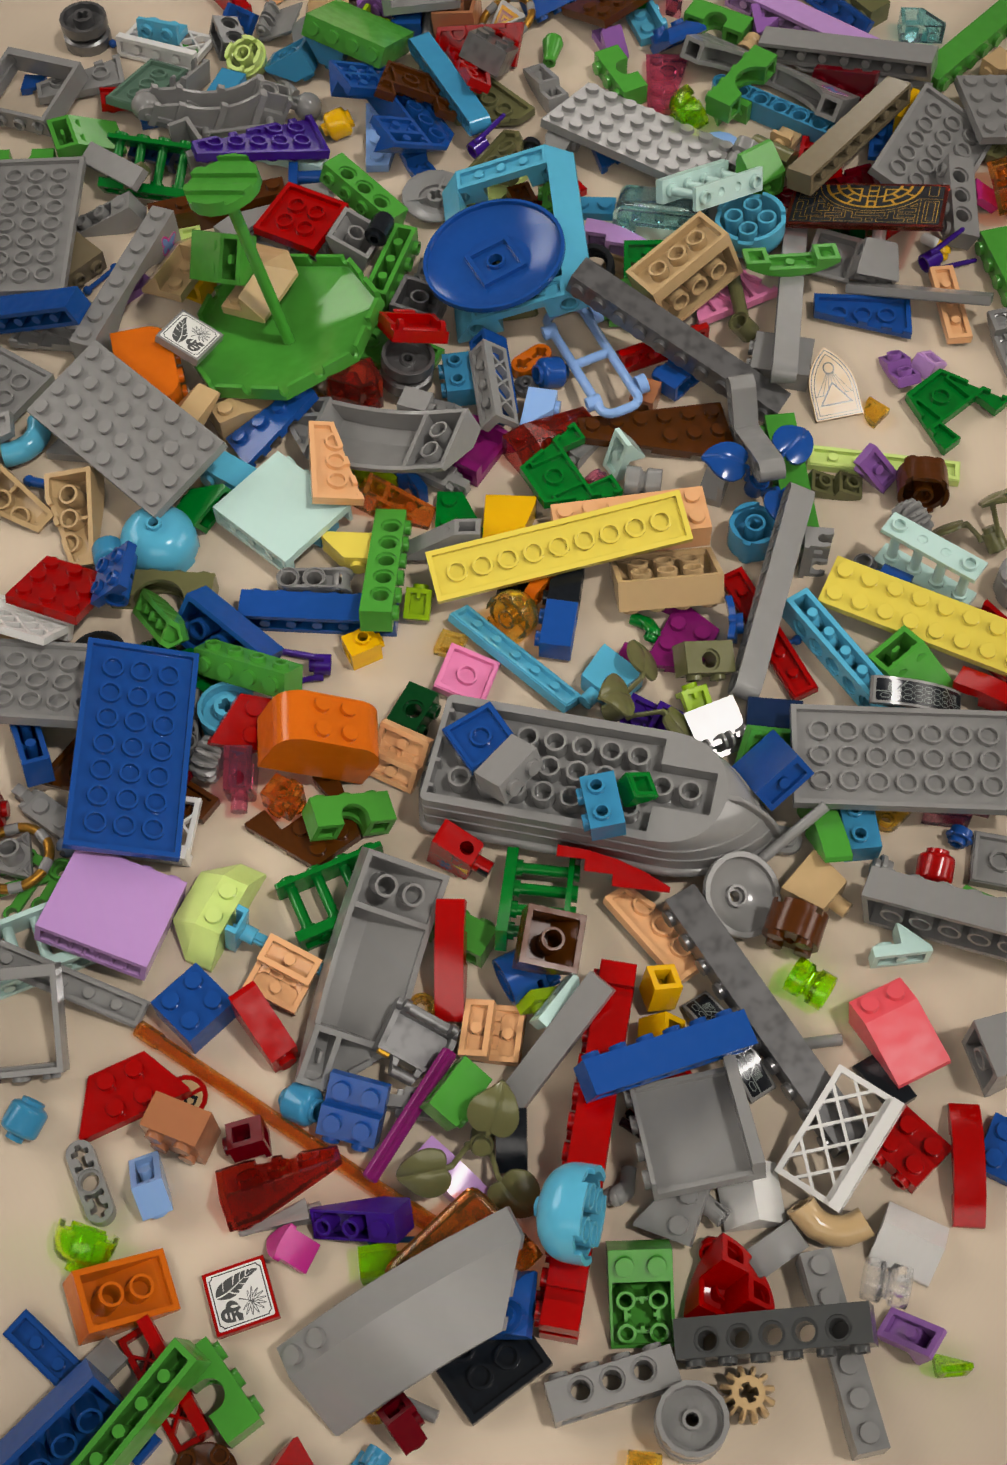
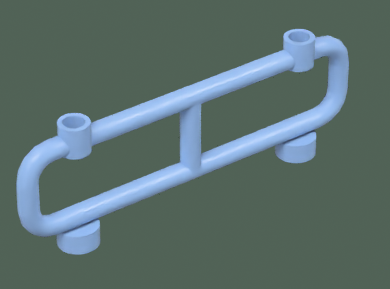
M591 307L573 311L580 314L602 350L575 359L559 334L555 322H552L553 319L559 316L550 318L548 313H546L542 320V336L545 341L552 339L586 394L587 398H584V403L588 412L596 411L601 417L613 419L638 409L642 404L643 394L650 392L649 382L644 373L633 378L631 377L598 326V323L604 321V316L594 311ZM608 358L632 395L633 400L616 408H606L603 405L601 396L595 392L582 371V367Z

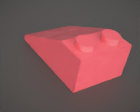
M900 977L849 1002V1024L898 1089L951 1063L949 1055L918 999Z

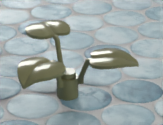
M1007 488L994 492L978 502L981 508L990 506L994 524L982 529V535L968 521L963 522V520L941 525L932 532L943 536L960 528H968L976 536L979 543H985L989 554H995L1006 549L1007 540L999 524L996 504L1007 503Z
M635 639L629 641L627 644V656L632 666L640 672L639 677L629 687L615 673H611L605 678L597 698L605 702L601 706V713L604 719L617 722L623 718L629 721L638 717L662 715V721L666 730L691 736L684 715L675 707L671 706L667 711L665 709L634 713L635 705L629 693L645 677L651 682L656 680L658 668L654 657L645 646Z
M503 1079L492 1087L478 1093L470 1101L467 1108V1118L473 1127L470 1141L464 1143V1147L451 1163L447 1164L446 1155L442 1150L425 1148L405 1159L396 1173L397 1180L416 1195L425 1198H435L444 1194L449 1189L452 1181L449 1170L454 1169L466 1152L471 1150L477 1156L483 1157L488 1155L490 1158L494 1176L498 1181L490 1185L487 1190L488 1201L494 1210L499 1211L506 1206H510L515 1218L531 1217L534 1215L535 1199L537 1196H540L539 1183L535 1176L527 1170L511 1169L503 1177L499 1172L495 1151L493 1150L495 1136L506 1138L516 1130L519 1124L517 1100L511 1088Z

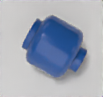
M558 356L540 358L532 367L533 381L540 388L544 389L563 387L570 374L568 365Z

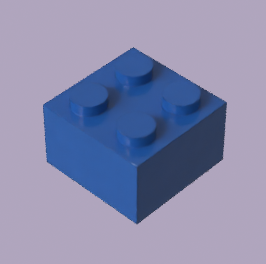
M194 963L150 1002L157 1016L194 1054L201 1050L236 1018L228 999L229 995L197 963Z

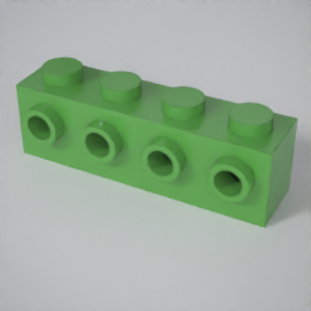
M399 223L394 224V228L369 276V280L379 290L384 300L385 306L382 312H389V304L404 274L407 275V272H411L415 255L418 256L420 253L421 242L418 241L417 227Z
M217 639L206 640L205 643L194 647V653H199V675L272 697L284 691L302 690V664Z

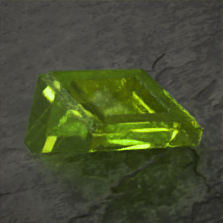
M935 1354L932 1359L934 1374L937 1379L967 1376L974 1369L972 1362Z

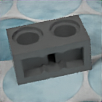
M212 15L209 35L219 60L226 61L224 57L226 47L231 41L234 43L238 39L243 38L241 35H245L244 28L240 25L237 16Z

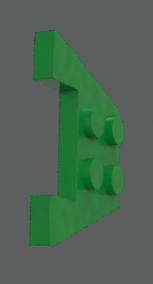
M940 368L906 393L905 401L937 449L944 456L956 447L961 439L960 436L945 425L973 402H976L991 415L996 416L1007 407V396L1003 394L1002 397L992 394L990 393L991 389L984 386L981 388L968 384L969 380Z
M575 422L568 425L567 430L562 435L558 434L554 437L548 447L545 449L541 448L520 466L521 476L534 495L537 496L544 509L550 508L551 504L623 496V489L612 474L588 484L567 455V451L585 444V436Z

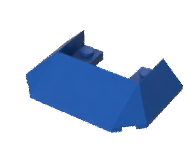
M329 61L331 96L367 99L378 113V115H372L369 122L376 130L377 135L380 136L374 152L417 154L447 150L454 133L443 119L435 116L433 106L430 103H419L406 95H396L393 103L374 97L375 90L386 66L378 69L360 62Z

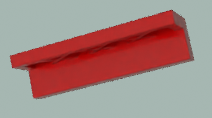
M707 322L691 326L709 338L710 327ZM644 342L615 351L629 373L668 360V358L655 352L653 348Z
M148 1314L136 1321L139 1326L137 1329L118 1340L121 1349L128 1357V1362L138 1381L148 1370L149 1364L155 1362V1359H151L152 1354L157 1359L167 1347L157 1326ZM144 1335L149 1345L146 1357L133 1355L128 1344ZM137 1361L144 1362L142 1370ZM191 1389L179 1402L177 1413H170L162 1423L178 1455L189 1447L204 1442L214 1435ZM183 1410L187 1417L182 1416ZM167 1418L175 1419L173 1427H171ZM180 1421L191 1423L197 1436L183 1445L180 1444L176 1436Z

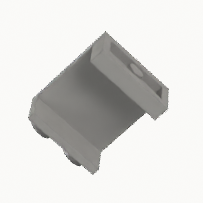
M188 116L167 124L172 142L180 143V140L192 142L193 140L202 139ZM192 150L185 152L190 173L196 167H205L213 163L212 161L209 163L196 162Z

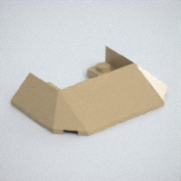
M191 237L177 241L141 288L143 293L183 303L199 281L189 279ZM256 243L257 251L280 302L299 275L288 250ZM254 274L245 286L236 285L221 305L225 314L264 324L271 316L269 307Z

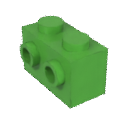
M463 1056L452 1064L419 1108L446 1131L456 1127L461 1129L468 1122L467 1108L470 1101L478 1093L486 1090L493 1079L468 1057Z

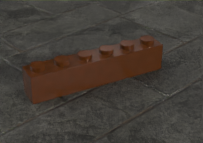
M277 177L262 180L260 192L240 210L245 211L271 204L285 186L283 178ZM186 196L147 203L148 211L152 205L174 210L178 229L200 225L201 230L214 228L213 226L229 216L228 214L215 217L198 215L191 210Z

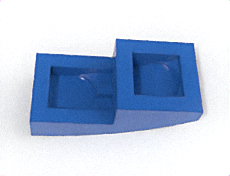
M427 153L399 154L411 177L427 170H436L428 161Z
M393 473L397 476L399 492L409 489L419 505L429 502L427 485L418 474Z

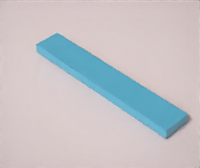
M465 605L450 613L448 621L562 713L580 704L578 698L581 694L469 605Z

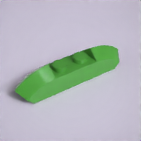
M142 588L132 612L156 641L168 649L188 641L189 635L184 619L165 599L148 589Z

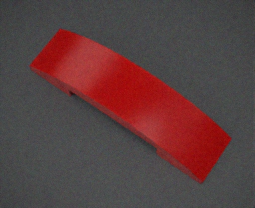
M948 1103V1132L951 1135L953 1194L951 1195L952 1227L985 1229L987 1198L986 1157L980 1105Z

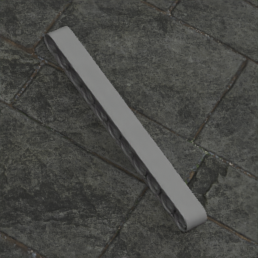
M786 208V230L782 239L781 254L804 253L807 246L808 222L788 221L792 209ZM804 275L779 277L770 383L796 384Z

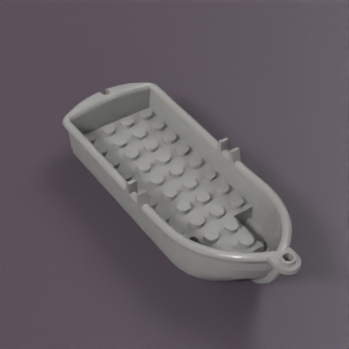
M455 694L447 698L437 736L425 764L428 766L427 771H424L422 774L419 790V823L426 831L437 833L444 820L448 819L483 842L519 847L553 855L557 853L558 844L581 848L616 858L646 873L661 876H705L712 863L722 855L735 851H745L758 855L791 828L778 825L740 774L713 749L694 737L668 730ZM489 701L515 736L537 747L543 763L539 772L507 804L502 803L480 789L475 774L471 775L442 732L443 728ZM614 770L617 782L625 772H650L659 797L631 807H624L621 800L626 822V835L592 841L590 831L584 832L581 814H586L584 805L578 806L575 789L580 788L579 777ZM801 834L777 854L793 855L797 853L802 846ZM576 858L575 865H580L581 860L585 859Z

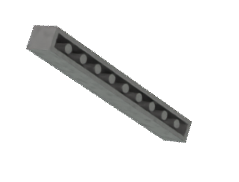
M586 257L572 274L566 291L573 297L581 300L594 311L599 312L615 325L620 326L632 334L633 337L653 348L655 352L671 360L676 366L692 374L697 380L704 382L718 394L727 398V377L753 373L756 381L758 420L760 422L764 421V415L778 414L791 395L790 392L776 383H770L769 378Z
M692 884L665 900L662 917L665 923L670 928L674 927L679 934L678 939L683 949L692 953L696 959L695 965L703 976H708L719 1000L724 999L733 1012L745 1010L758 1041V1044L753 1048L755 1050L758 1049L764 1057L763 1063L771 1075H776L782 1083L781 1089L789 1101L793 1100L800 1109L799 1116L804 1122L831 1077L695 884ZM836 1085L838 1097L844 1096ZM833 1089L827 1099L835 1098ZM847 1099L840 1101L844 1119L858 1116ZM836 1102L823 1104L819 1110L822 1123L840 1120ZM815 1117L810 1126L818 1124L817 1117ZM861 1120L845 1123L849 1141L860 1139L864 1136L866 1129ZM841 1124L823 1127L827 1145L845 1142ZM814 1129L818 1135L817 1142L820 1147H823L820 1129ZM847 1146L829 1149V1153L835 1158L845 1152Z

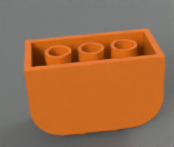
M146 326L110 333L113 354L178 405L188 394L187 385H182L186 378L183 366H178L182 364L181 358L155 342L156 335L162 329Z
M289 690L275 695L257 718L258 767L363 784L379 765L378 716L376 708L370 703L308 690Z

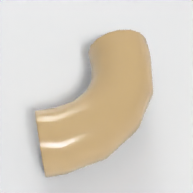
M809 1196L793 1205L787 1211L792 1222L806 1237L825 1246L849 1247L866 1241L875 1235L858 1207L843 1215H833L824 1211L814 1196Z

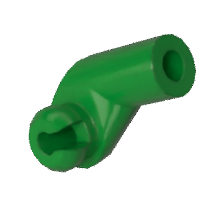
M639 613L631 615L629 624L644 629L646 631L644 640L655 643L658 636L661 635V629L654 619Z

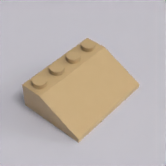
M711 547L647 552L609 562L619 613L636 614L643 610L661 612L665 608L686 610L691 608V606L699 605L709 608L725 603L724 572Z

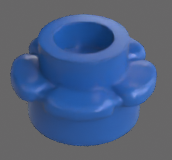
M953 824L951 829L945 833L948 843L957 849H964V847H968L973 843V832L963 825Z

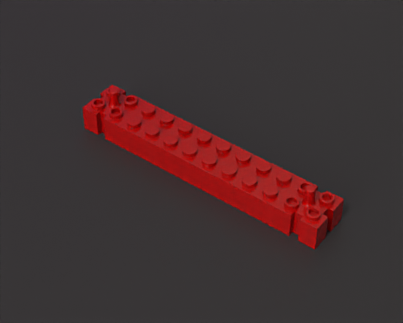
M601 959L600 969L594 968L593 972L616 991L583 1033L581 1053H579L578 1064L582 1061L581 1056L584 1053L598 1050L602 1054L609 1052L608 1048L610 1046L626 1041L637 964ZM576 1078L577 1082H574L571 1110L575 1112L569 1111L566 1140H570V1142H564L561 1158L562 1165L570 1162H584L601 1165L605 1171L617 1094L586 1103ZM600 1181V1188H603L604 1181ZM591 1248L588 1256H592L593 1248ZM545 1251V1263H549V1268H542L540 1290H536L534 1327L539 1328V1338L577 1345L590 1265L585 1267L563 1263L554 1259Z

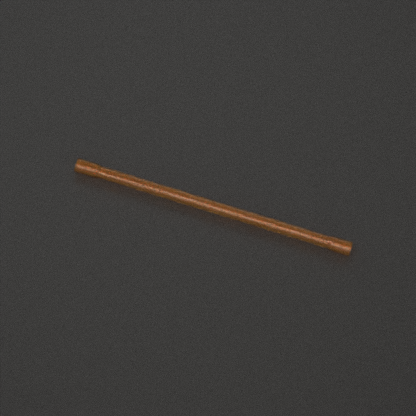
M141 1021L136 1026L133 1032L136 1038L151 1048L159 1050L252 1114H260L264 1122L374 1196L405 1197L381 1180H378L377 1183L367 1180L363 1176V1168L294 1122L283 1118L279 1112L168 1039L165 1034L147 1022ZM411 1200L414 1224L427 1232L435 1222L436 1215Z

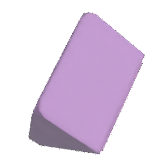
M931 350L917 352L911 362V367L920 372L924 380L938 369H944L947 366L946 362Z

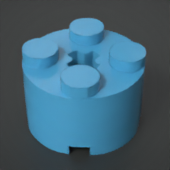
M753 501L739 505L735 508L729 520L727 545L730 551L738 557L739 561L745 564L764 560L775 520L768 514L765 506L760 505V502Z

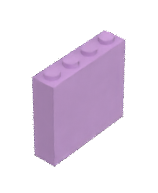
M75 850L35 924L34 940L145 981L171 927L172 919L185 897L187 882L182 881L177 876L155 871L151 866L129 861L122 855Z

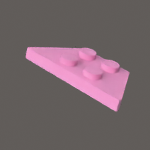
M745 270L740 274L747 309L777 297L778 287L773 286L769 288L761 284L762 279L748 274ZM728 285L696 310L698 325L705 322L710 324L733 315Z

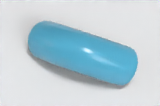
M31 415L27 419V429L22 436L0 445L2 459L7 468L29 462L39 455L50 441L51 432Z

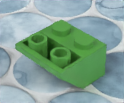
M767 139L737 155L736 173L758 166L763 167V190L753 194L762 195L763 192L775 196L783 192L786 170L772 140Z

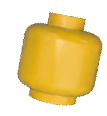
M337 107L323 115L324 123L321 124V127L326 137L330 136L334 141H338L352 134L355 124L348 109L344 110L342 107Z

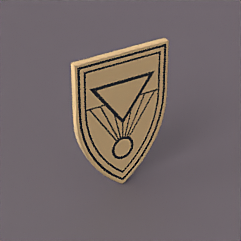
M823 347L812 363L808 378V391L815 422L819 423L863 414L864 411L857 383L852 371L839 356Z

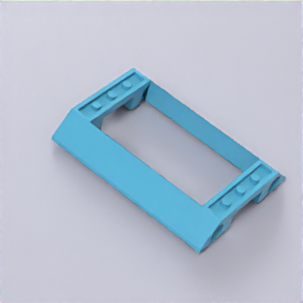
M545 144L456 171L443 190L442 197L446 222L453 215L467 208L466 205L488 201L487 187L526 175L532 187L549 181L554 217L561 225L566 245L565 257L561 266L562 275L555 277L545 289L528 301L506 310L490 313H473L454 308L457 341L459 344L470 341L483 328L495 333L504 331L503 318L544 307L549 317L552 318L590 307L566 291L572 274L586 257L589 258L573 152Z

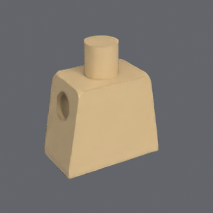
M814 849L785 882L780 891L782 902H784L785 897L804 900L817 906L816 912L823 916L824 912L827 913L831 909L844 918L853 906L851 902L841 896L847 884L846 879L830 863H825Z

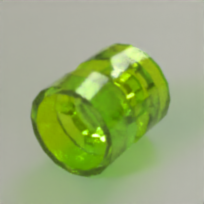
M801 956L789 973L782 989L795 997L803 995L804 1002L819 1011L830 996L838 978L824 969L819 972L816 971V965Z

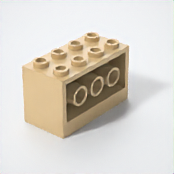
M699 211L625 272L635 290L684 321L742 274L743 269L729 233Z

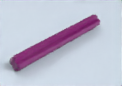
M442 1048L367 1165L363 1176L370 1182H378L423 1111L419 1107L454 1062L456 1054L450 1049Z

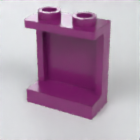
M473 415L480 425L478 415ZM495 425L489 432L481 429L474 447L452 466L458 468V472L463 475V478L470 480L471 485L478 487L508 448V431L500 425Z

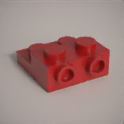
M906 1105L872 1163L878 1168L883 1167L891 1175V1179L896 1186L902 1190L907 1189L913 1194L951 1153V1145Z

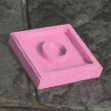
M451 643L432 690L448 697L455 694L486 700L501 663Z

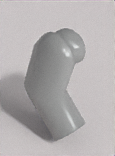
M621 1166L620 1182L611 1187V1189L607 1188L603 1191V1195H607V1206L618 1207L632 1199L635 1193L636 1167Z

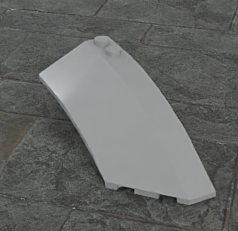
M331 396L319 397L317 402L299 421H293L289 425L290 432L299 444L303 455L309 459L308 421L334 422L343 444L345 456H348L350 461V469L380 473L446 471L474 447L481 430L480 425L468 408L429 411L393 410L333 400Z
M364 846L361 847L335 922L316 986L295 1082L325 1091L328 1086L330 1072L333 1069L357 1074L384 1057L373 1051L372 1047L394 1000L398 997L411 1000L423 955L435 922L436 899H443L450 876Z
M506 1206L445 1238L378 1277L319 1316L277 1347L289 1378L335 1436H340L378 1408L441 1367L500 1332L506 1331L509 1318L506 1316L509 1297H513L518 1269H515L518 1252L523 1248L525 1238L510 1206Z

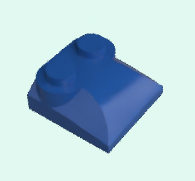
M680 18L670 23V28L665 29V26H661L652 31L654 35L650 37L652 41L650 46L651 52L654 56L682 44L685 41L686 35L702 33L707 30L706 25L694 21H683V18Z
M518 1271L513 1297H509L506 1316L509 1318L506 1331H502L488 1340L532 1339L538 1272Z

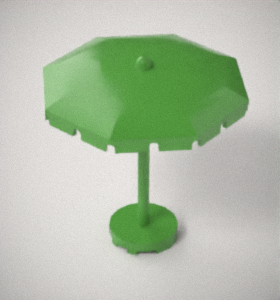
M237 153L216 156L218 161L205 167L194 168L190 173L192 178L187 184L183 185V191L191 210L198 215L208 217L229 215L269 307L271 316L264 324L223 313L221 305L236 285L220 284L214 287L215 296L212 297L211 294H207L197 315L199 320L221 332L224 336L223 340L194 368L207 387L221 393L219 398L288 401L360 361L377 324L379 311L382 312L385 303L374 284L367 276L364 277L362 270L352 258L349 257L346 260L344 254H316L315 258L317 261L311 260L309 254H290L299 275L279 302L240 210L260 192L262 178L256 164L250 161L247 155Z

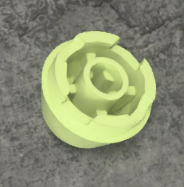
M241 35L243 38L238 39L234 43L231 41L228 44L224 54L228 69L245 73L247 80L256 76L257 73L262 75L265 73L264 67L267 64L266 49L259 39L251 35Z

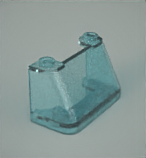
M626 185L621 188L617 198L612 224L626 228L634 233L636 226L677 230L697 212H693V200L682 198L662 205L656 203V187ZM709 208L701 210L702 213L709 217Z

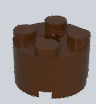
M907 456L896 472L898 503L913 498L916 501H921L924 508L927 507L928 513H932L933 508L945 506L949 500L950 492L948 469L944 459L930 456Z
M774 897L762 929L763 936L767 938L765 944L777 950H781L784 946L793 949V953L796 956L810 959L811 954L819 950L829 916L825 912L821 916L816 912L817 906L804 900L785 897L784 902L778 901V897Z

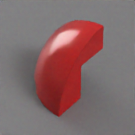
M721 1233L712 1242L695 1269L685 1300V1318L775 1309L773 1295L766 1277H758L749 1263L752 1259L751 1254L725 1233Z

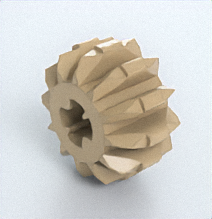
M738 1366L736 1369L737 1377L733 1373L728 1372L725 1378L729 1384L723 1383L719 1387L722 1393L727 1394V1396H723L726 1405L731 1404V1407L728 1409L729 1418L735 1412L739 1413L738 1424L740 1425L744 1424L747 1415L752 1425H757L758 1423L757 1414L767 1419L770 1413L766 1407H774L776 1402L773 1398L766 1396L775 1391L774 1385L764 1386L763 1384L766 1382L768 1375L763 1373L759 1379L755 1377L757 1371L755 1366H751L748 1375H746L743 1366ZM744 1388H746L748 1393H754L751 1403H748L746 1397H740Z

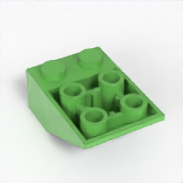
M69 114L46 120L58 157L82 156L91 141L114 153L115 145L107 138V133L119 131L116 121ZM124 147L123 154H126L127 150L126 147Z
M192 229L189 279L245 286L254 273L237 234ZM252 236L256 246L257 236Z
M905 625L868 655V658L885 676L917 679L953 688V680L926 643Z
M669 1239L605 1241L611 1349L642 1348L654 1342H661L662 1346L670 1344L671 1347H675L672 1319H675L673 1256Z

